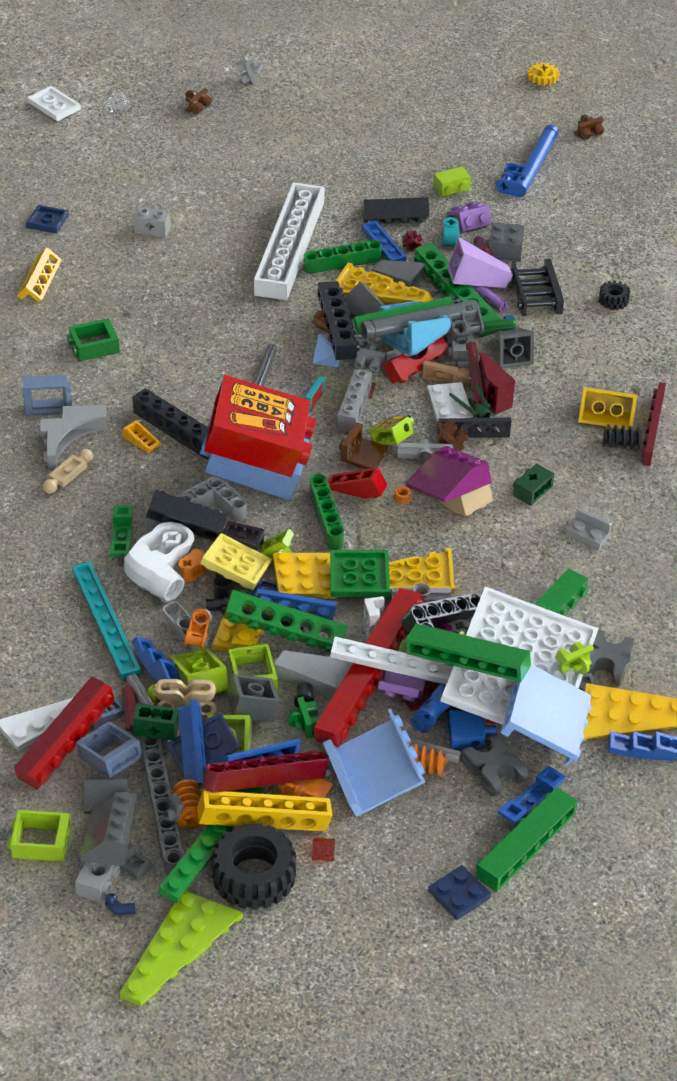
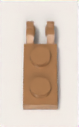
M424 361L422 379L444 384L462 382L464 387L471 385V379H469L471 377L470 369H459L454 366Z

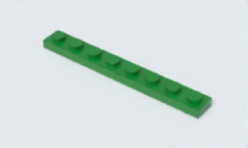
M253 787L238 789L235 792L262 794L263 789ZM208 825L159 886L158 893L177 904L212 859V851L215 849L216 842L221 839L224 833L227 831L230 833L231 829L236 826Z

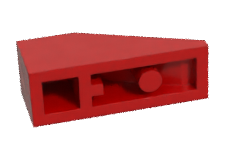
M378 467L332 474L328 480L330 490L365 499L382 496L388 485Z

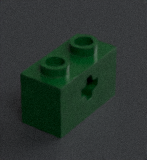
M536 463L533 467L528 468L525 474L514 481L513 496L532 506L553 487L554 473Z
M136 704L133 715V736L175 741L179 727V708Z

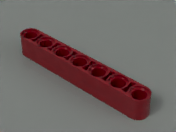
M310 751L206 765L202 788L209 792H223L321 779L325 777L329 755L321 751Z

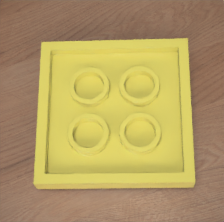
M221 533L203 556L200 564L211 571L223 575L226 579L239 583L244 588L253 590L270 566L272 559Z

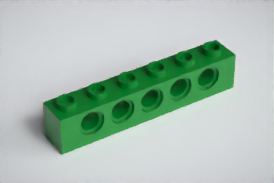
M232 590L224 616L230 623H241L253 630L261 629L269 635H280L292 642L300 641L311 648H322L327 653H331L335 637L345 639L348 625ZM249 609L252 614H244L242 610ZM262 615H268L271 620H264ZM281 621L289 622L290 626H283ZM300 627H307L309 632L301 631ZM324 632L329 638H322L319 633Z

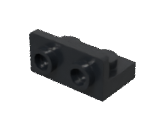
M228 521L222 534L254 550H257L259 545H262L264 542V529Z

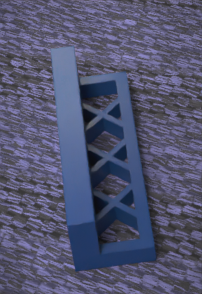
M259 588L256 594L258 598L332 621L337 602Z
M190 700V705L179 706L184 779L196 781L199 789H203L202 784L206 761L201 705L197 700Z

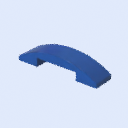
M548 765L536 776L534 784L515 801L510 799L498 810V814L516 825L521 818H526L535 805H539L548 792L551 793L556 787L559 788L566 776Z

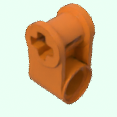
M194 549L187 556L179 560V575L184 579V583H191L203 573L209 571L204 565L200 564L206 553L199 549Z
M197 609L193 612L185 637V646L190 644L204 650L210 615L206 610Z

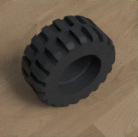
M247 823L243 824V827L239 828V826L232 828L230 833L227 831L216 842L215 849L212 851L213 884L215 889L218 890L219 895L224 899L227 898V902L232 905L239 904V907L244 909L252 907V910L262 906L264 908L271 907V903L277 904L282 901V896L286 897L291 892V888L294 887L296 851L291 840L288 837L285 838V834L282 831H275V827L270 825L265 827L262 823H256V825ZM248 859H261L272 865L270 869L261 873H246L239 870L236 866Z

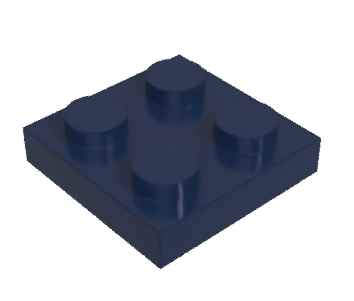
M463 865L428 886V892L456 921L491 898V893Z

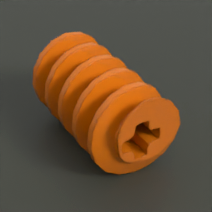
M416 743L414 745L418 755L415 758L416 762H421L425 772L429 768V774L433 775L437 770V775L441 777L445 769L447 754L443 756L442 749L435 754L434 747L427 752L425 745L421 750H418V744Z
M194 780L180 781L173 788V794H177L184 804L177 824L185 829L198 828L202 825L199 824L197 809L200 800L199 785Z

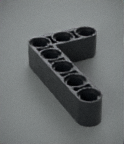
M471 593L414 605L401 617L402 626L407 635H409L416 623L434 628L436 625L450 623L459 619H469L474 616L481 596Z

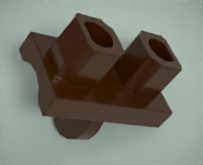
M204 88L199 93L188 90L185 93V100L189 103V107L185 111L190 113L193 110L199 114L204 106L208 107L212 102V98L207 95L208 89Z
M584 114L581 116L580 121H578V129L574 134L576 137L581 135L584 140L591 138L592 132L596 136L602 135L605 130L602 126L604 119L602 116L593 119Z
M451 419L445 424L440 421L435 424L440 430L439 435L436 437L437 444H453L460 452L464 449L463 442L469 437L463 428L455 433L458 428Z

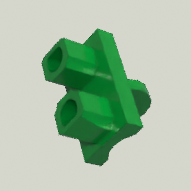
M298 697L299 707L297 712L296 710L290 711L286 719L287 724L295 727V729L301 728L302 725L306 739L312 738L314 726L321 717L310 718V716L318 714L316 701L305 702L304 697Z

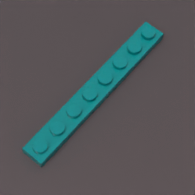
M91 561L72 566L75 579L121 680L127 679L132 674L141 675L140 666Z

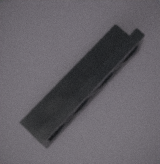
M511 417L439 418L437 423L440 421L445 424L451 419L458 428L455 433L463 428L469 438L510 437L512 422Z

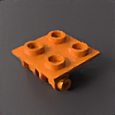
M323 779L279 784V789L281 790L278 795L325 798L333 783Z

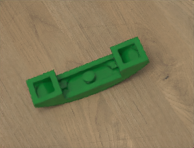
M133 505L113 506L110 557H125L131 550Z

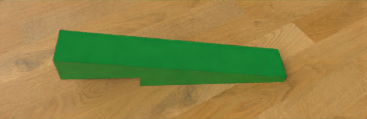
M450 296L357 316L353 318L357 334L360 335L361 322L452 305L454 303Z

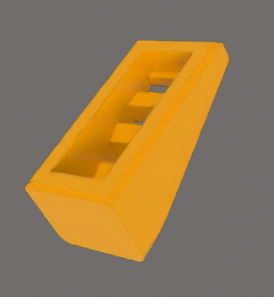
M137 420L123 428L122 437L146 453H150L161 445V442Z

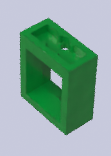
M109 318L69 327L67 341L69 345L72 344V352L74 355H77L79 362L120 353L119 338ZM104 335L106 338L86 344L80 343L82 339Z

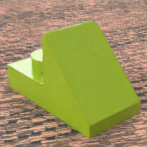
M287 529L264 541L258 552L271 559L273 558V553H291L288 547L291 545L294 533Z

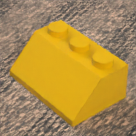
M584 387L578 423L604 427L610 424L611 428L617 425L618 429L625 425L627 430L629 426H633L637 395Z

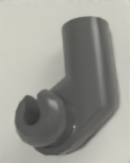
M174 793L168 797L172 809L166 811L165 819L177 822L181 817L184 804L179 796Z

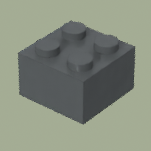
M492 222L489 248L494 258L521 261L524 225Z
M232 675L227 697L233 715H250L251 720L274 722L280 700L272 678Z

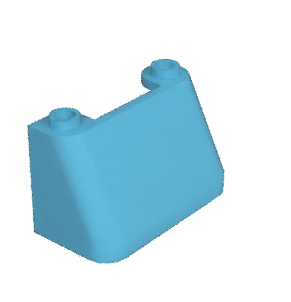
M413 301L380 306V311L413 305L420 302ZM440 316L438 319L408 321L410 327L404 328V332L381 336V339L384 343L407 356L416 355L449 331L451 328L450 318Z

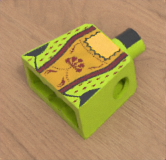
M409 415L390 417L369 428L372 440L383 445H397L413 434L412 425L414 420Z

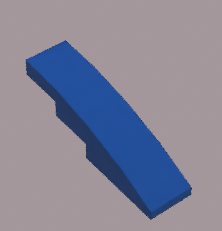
M135 637L131 641L139 659L157 682L162 679L181 680L174 662L166 660L162 651L154 649L151 640Z
M611 731L608 735V752L642 759L677 761V737L657 731L654 736L633 731L631 736Z

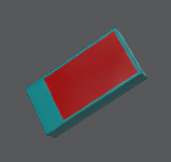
M319 376L305 396V399L310 400L309 412H312L325 392V377Z

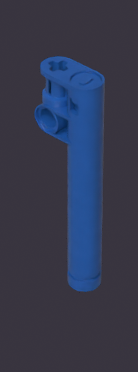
M547 125L544 128L524 165L508 163L504 166L501 179L496 183V188L499 192L517 197H523L526 194L559 134L557 127Z
M440 683L411 718L412 726L421 733H426L450 706L440 701L446 684Z

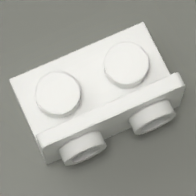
M383 596L364 599L363 628L367 640L384 614L385 600Z

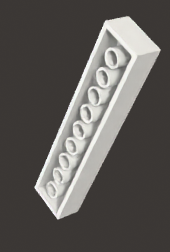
M292 183L254 278V296L288 300L302 263L303 255L306 252L324 205V187Z

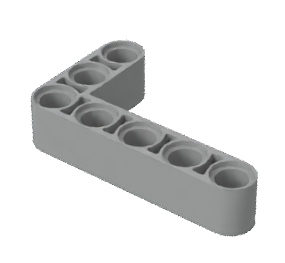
M212 476L176 495V497L185 498L187 501L202 504L205 507L215 504L229 518L236 522H241L247 517L246 499L218 476ZM146 518L148 532L153 531L157 525L161 524V522Z

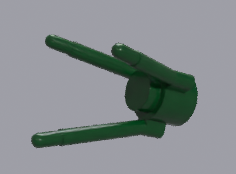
M476 384L483 404H475L471 398H468V401L474 407L473 409L454 394L449 393L450 397L468 410L474 417L489 418L491 416L490 404L487 402L479 384Z

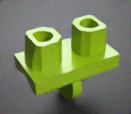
M577 641L571 645L569 650L571 653L565 648L558 650L555 656L560 663L558 671L564 674L573 669L580 674L588 673L592 664L589 655L594 650V647L591 644L584 646L580 641Z

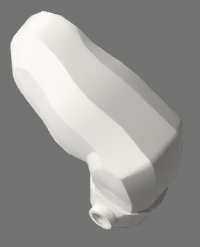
M165 522L157 525L153 531L141 537L125 556L124 572L136 586L149 591L160 598L162 602L169 603L175 600L184 588V579L173 568L189 552L194 541L193 532L180 523Z

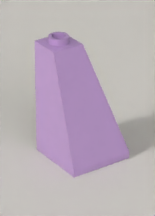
M458 238L447 266L452 282L462 285L506 288L508 282L510 283L512 280L509 266L467 241Z

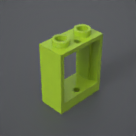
M268 643L228 649L229 666L232 675H239L237 665L265 662L268 674L254 677L272 678L278 693V678Z
M18 810L16 818L12 819L11 830L13 834L8 837L7 844L8 849H11L12 858L65 862L71 831L70 813ZM24 828L58 830L55 845L21 843Z

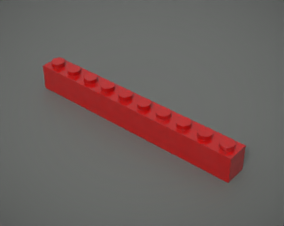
M399 587L365 644L399 651L401 642L407 638V633L401 623V617L412 606L424 603L422 602L421 593ZM357 663L352 664L314 726L317 742L323 743L331 739L335 747H340L342 741L347 739L351 726L356 724L360 711L364 710L369 696L373 695L376 684L382 680L385 670Z

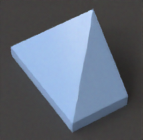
M319 334L312 363L337 368L339 367V360H335L331 343L322 334Z

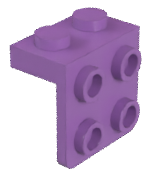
M482 202L466 203V206L451 207L450 211H447L448 215L458 216L460 232L492 224L489 205H482Z
M386 670L384 682L379 681L378 689L383 691V695L395 697V694L403 695L402 699L414 702L415 698L422 700L426 680Z

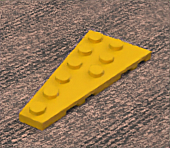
M451 547L446 548L445 552L436 553L434 551L429 552L428 556L424 557L413 556L389 562L390 594L392 587L413 588L417 583H425L430 588H451V594H454L455 585Z

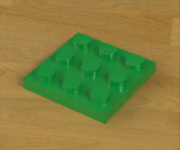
M330 550L331 597H390L388 550Z

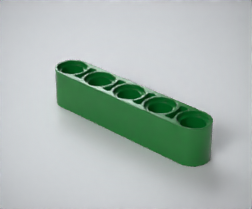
M369 240L308 251L303 255V270L306 273L313 274L344 268L348 262L352 263L353 266L378 262L381 260L382 243L378 240Z
M313 474L310 477V497L326 544L332 550L341 549L344 545V528L328 481L323 474Z

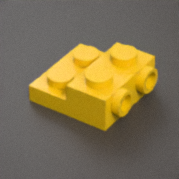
M223 616L212 648L213 650L228 652V649L259 645L258 637L263 635L264 630H253L241 623H230Z

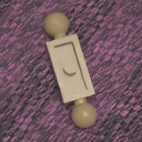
M82 449L79 452V457L71 455L49 474V479L45 480L42 485L43 491L47 494H53L57 490V485L64 488L87 468V463L92 461V451L90 449Z

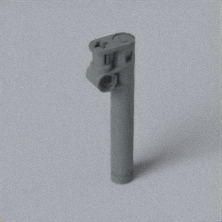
M472 300L361 322L360 330L363 338L369 339L404 332V328L410 327L408 321L419 322L447 316L451 322V328L447 335L450 339L456 340L474 332L482 334L484 332V323L477 301ZM454 327L458 328L459 333L455 331Z

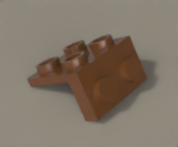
M356 422L348 430L346 438L342 439L339 444V450H341L340 461L365 469L376 468L387 453L388 447L362 438L363 424Z

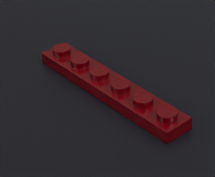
M659 382L658 389L654 388L653 399L656 400L651 402L650 410L652 411L649 412L648 422L651 423H647L643 443L646 447L643 446L641 457L644 458L643 465L646 466L651 465L666 383Z

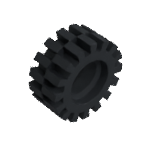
M614 280L613 283L611 281L605 282L600 286L599 302H601L602 306L605 305V308L610 307V310H613V308L619 310V307L624 309L629 304L630 288L625 283L622 285L620 281L619 283H616Z

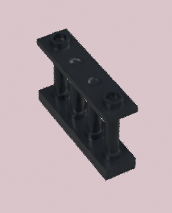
M544 259V266L533 269H517L515 261H512L510 268L512 282L518 299V310H521L522 316H526L527 307L542 306L554 307L556 314H563L564 298L552 260ZM542 275L544 278L520 280L519 276ZM545 285L548 289L523 290L522 286ZM548 295V297H551V299L526 300V297Z

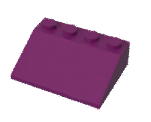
M445 446L441 447L439 451L434 452L408 479L406 486L445 503L492 483L488 462Z

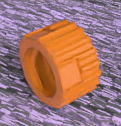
M405 486L398 487L395 490L394 499L400 504L410 502L411 490Z

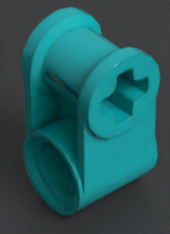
M448 217L444 219L442 246H455L458 238H460L458 220Z

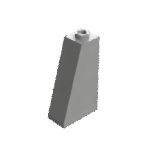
M283 650L281 655L276 657L273 662L278 679L296 686L306 682V689L307 683H310L313 686L314 693L332 699L353 662L328 656Z

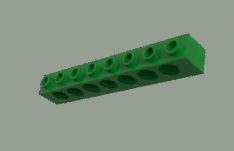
M433 243L415 248L414 262L425 264L424 274L439 289L440 293L445 297L447 295L455 296V300L459 298V303L475 300L479 305L483 321L500 320V317L471 285L454 284L447 269L449 261ZM499 330L484 331L479 335L484 337L499 332Z

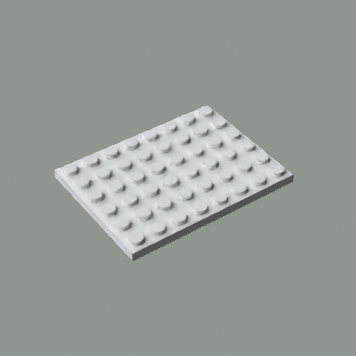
M485 587L466 636L529 650L531 665L579 688L583 674H580L578 671L575 672L573 669L561 674L558 671L560 663L555 656L557 651L562 648L571 653L569 651L570 647L577 641H580L584 646L589 644L593 646L598 628ZM454 666L440 701L503 725L514 681Z

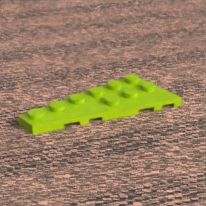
M186 891L177 904L174 903L122 988L120 999L141 1007L161 989L165 982L176 977L180 969L185 965L191 964L206 951L221 934L224 935L229 931L231 925L243 919V913Z

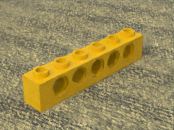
M203 790L197 806L199 824L243 827V824L250 823V825L262 823L265 827L270 825L275 827V829L326 832L333 816L330 798L209 792Z

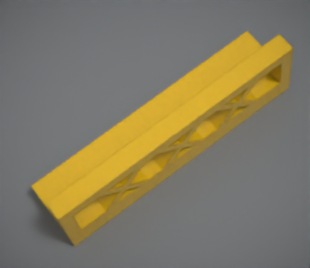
M47 247L36 256L16 296L22 300L29 294L37 302H40L62 259ZM49 257L55 261V264L50 263ZM44 268H48L49 274L45 273ZM39 278L43 279L44 284L40 283ZM37 288L39 295L32 289Z

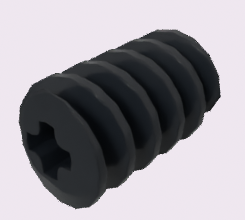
M607 424L603 430L602 447L605 446L606 442H608L609 447H612L615 442L617 448L623 443L624 448L630 444L631 449H633L635 444H637L639 449L641 440L640 427L637 426L635 431H633L632 426H629L626 431L625 425H622L619 430L617 425H614L613 429H611L610 424Z

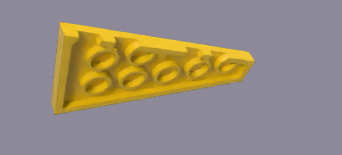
M349 262L335 280L339 282L340 288H343L344 298L359 282L365 283L383 303L399 304L413 301L422 303L427 302L430 298L428 291L414 286L407 287L401 281L398 283L393 282V279L374 271L366 272L363 267H353V264Z
M589 683L585 685L584 692L591 695L589 703L591 709L586 716L588 723L582 733L584 734L583 741L592 738L605 739L611 731L629 736L633 731L644 734L655 730L668 731L670 728H677V698Z

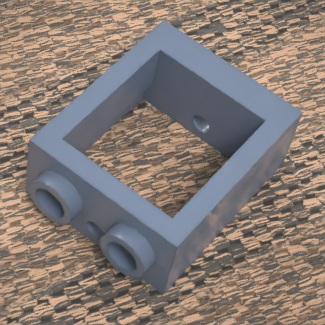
M67 375L23 376L25 415L62 414L63 406H72V395L68 396V393H71V382H67ZM63 389L64 399L33 400L32 390Z
M110 721L76 742L80 759L108 778L115 776L143 757L139 740ZM112 742L119 746L104 757L96 753Z

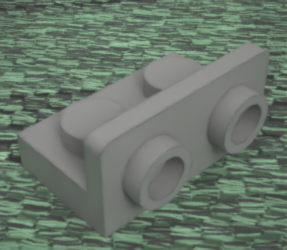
M579 508L576 511V518L566 529V535L600 549L610 537L612 523Z

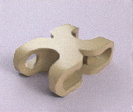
M162 679L155 685V694L161 700L157 706L179 708V706L190 705V700H197L201 705L202 722L208 719V715L217 714L216 706L211 701L216 693V688L212 681L192 680L186 686L178 679ZM203 710H209L211 712L204 713Z

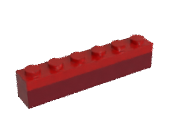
M91 676L14 766L17 778L37 790L42 784H45L51 773L60 767L67 754L74 750L76 742L86 736L88 729L93 723H96L104 710L112 705L115 699L112 687Z

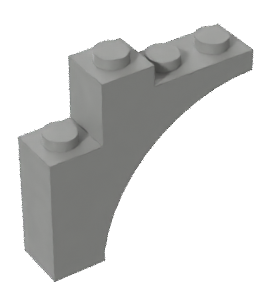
M106 405L63 406V412L59 414V418L40 419V427H37V438L41 437V445H44V450H47L44 451V462H48V469H56V463L60 454L76 439L93 432L107 430Z

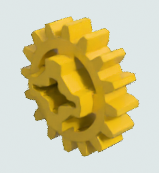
M535 63V65L531 64V67H528L527 77L529 81L537 83V85H551V83L555 84L559 80L560 71L558 67L554 68V64Z

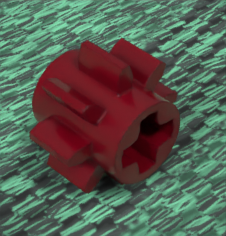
M416 230L407 231L405 235H402L403 247H407L408 251H414L415 248L422 246L421 234L417 235Z

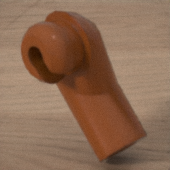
M317 310L313 317L314 324L327 331L322 311Z

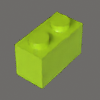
M463 166L434 173L433 187L441 197L470 190L471 176Z

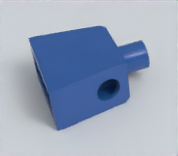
M449 710L448 730L450 749L461 752L467 747H473L475 750H482L485 738L496 734V725H484L483 717L470 712Z

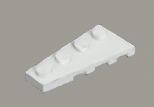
M73 698L0 719V731L19 752L34 744Z

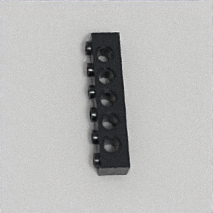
M338 281L318 282L317 297L335 360L356 359L360 345L359 341H356V331L353 330V321L350 319L346 298H343V288H340Z
M146 388L132 396L134 414L208 460L209 457L200 454L206 433H208L207 426Z

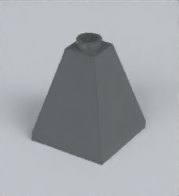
M518 327L499 330V366L506 368L534 364V331Z

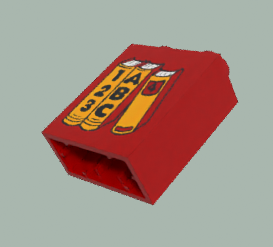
M224 374L214 401L204 452L292 477L297 463L307 465L312 450V444L304 442V438L311 439L316 424V418L308 416L310 400Z

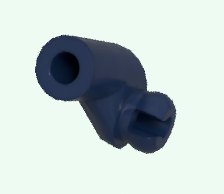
M110 893L106 895L105 906L115 915L136 914L135 903L122 904L117 900L116 894Z

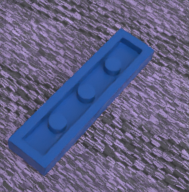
M376 220L362 224L361 230L370 240H378L382 243V255L387 261L406 262L407 256Z

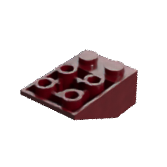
M481 351L479 364L484 395L490 404L489 410L497 415L513 407L515 379Z

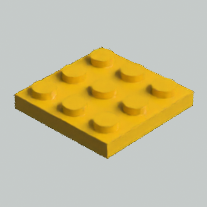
M273 553L272 559L277 592L316 599H337V597H331L330 553Z

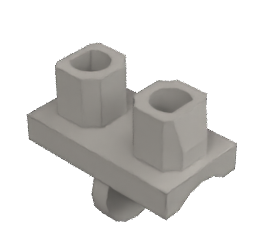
M246 54L242 55L243 59L236 62V66L239 72L247 69V72L240 74L243 84L251 81L254 85L257 82L253 72L259 74L262 64L261 62H256V60H252V64H250Z
M371 344L370 349L360 348L357 351L356 359H354V367L362 369L364 365H370V370L378 373L383 368L382 365L386 363V353L376 350V345Z

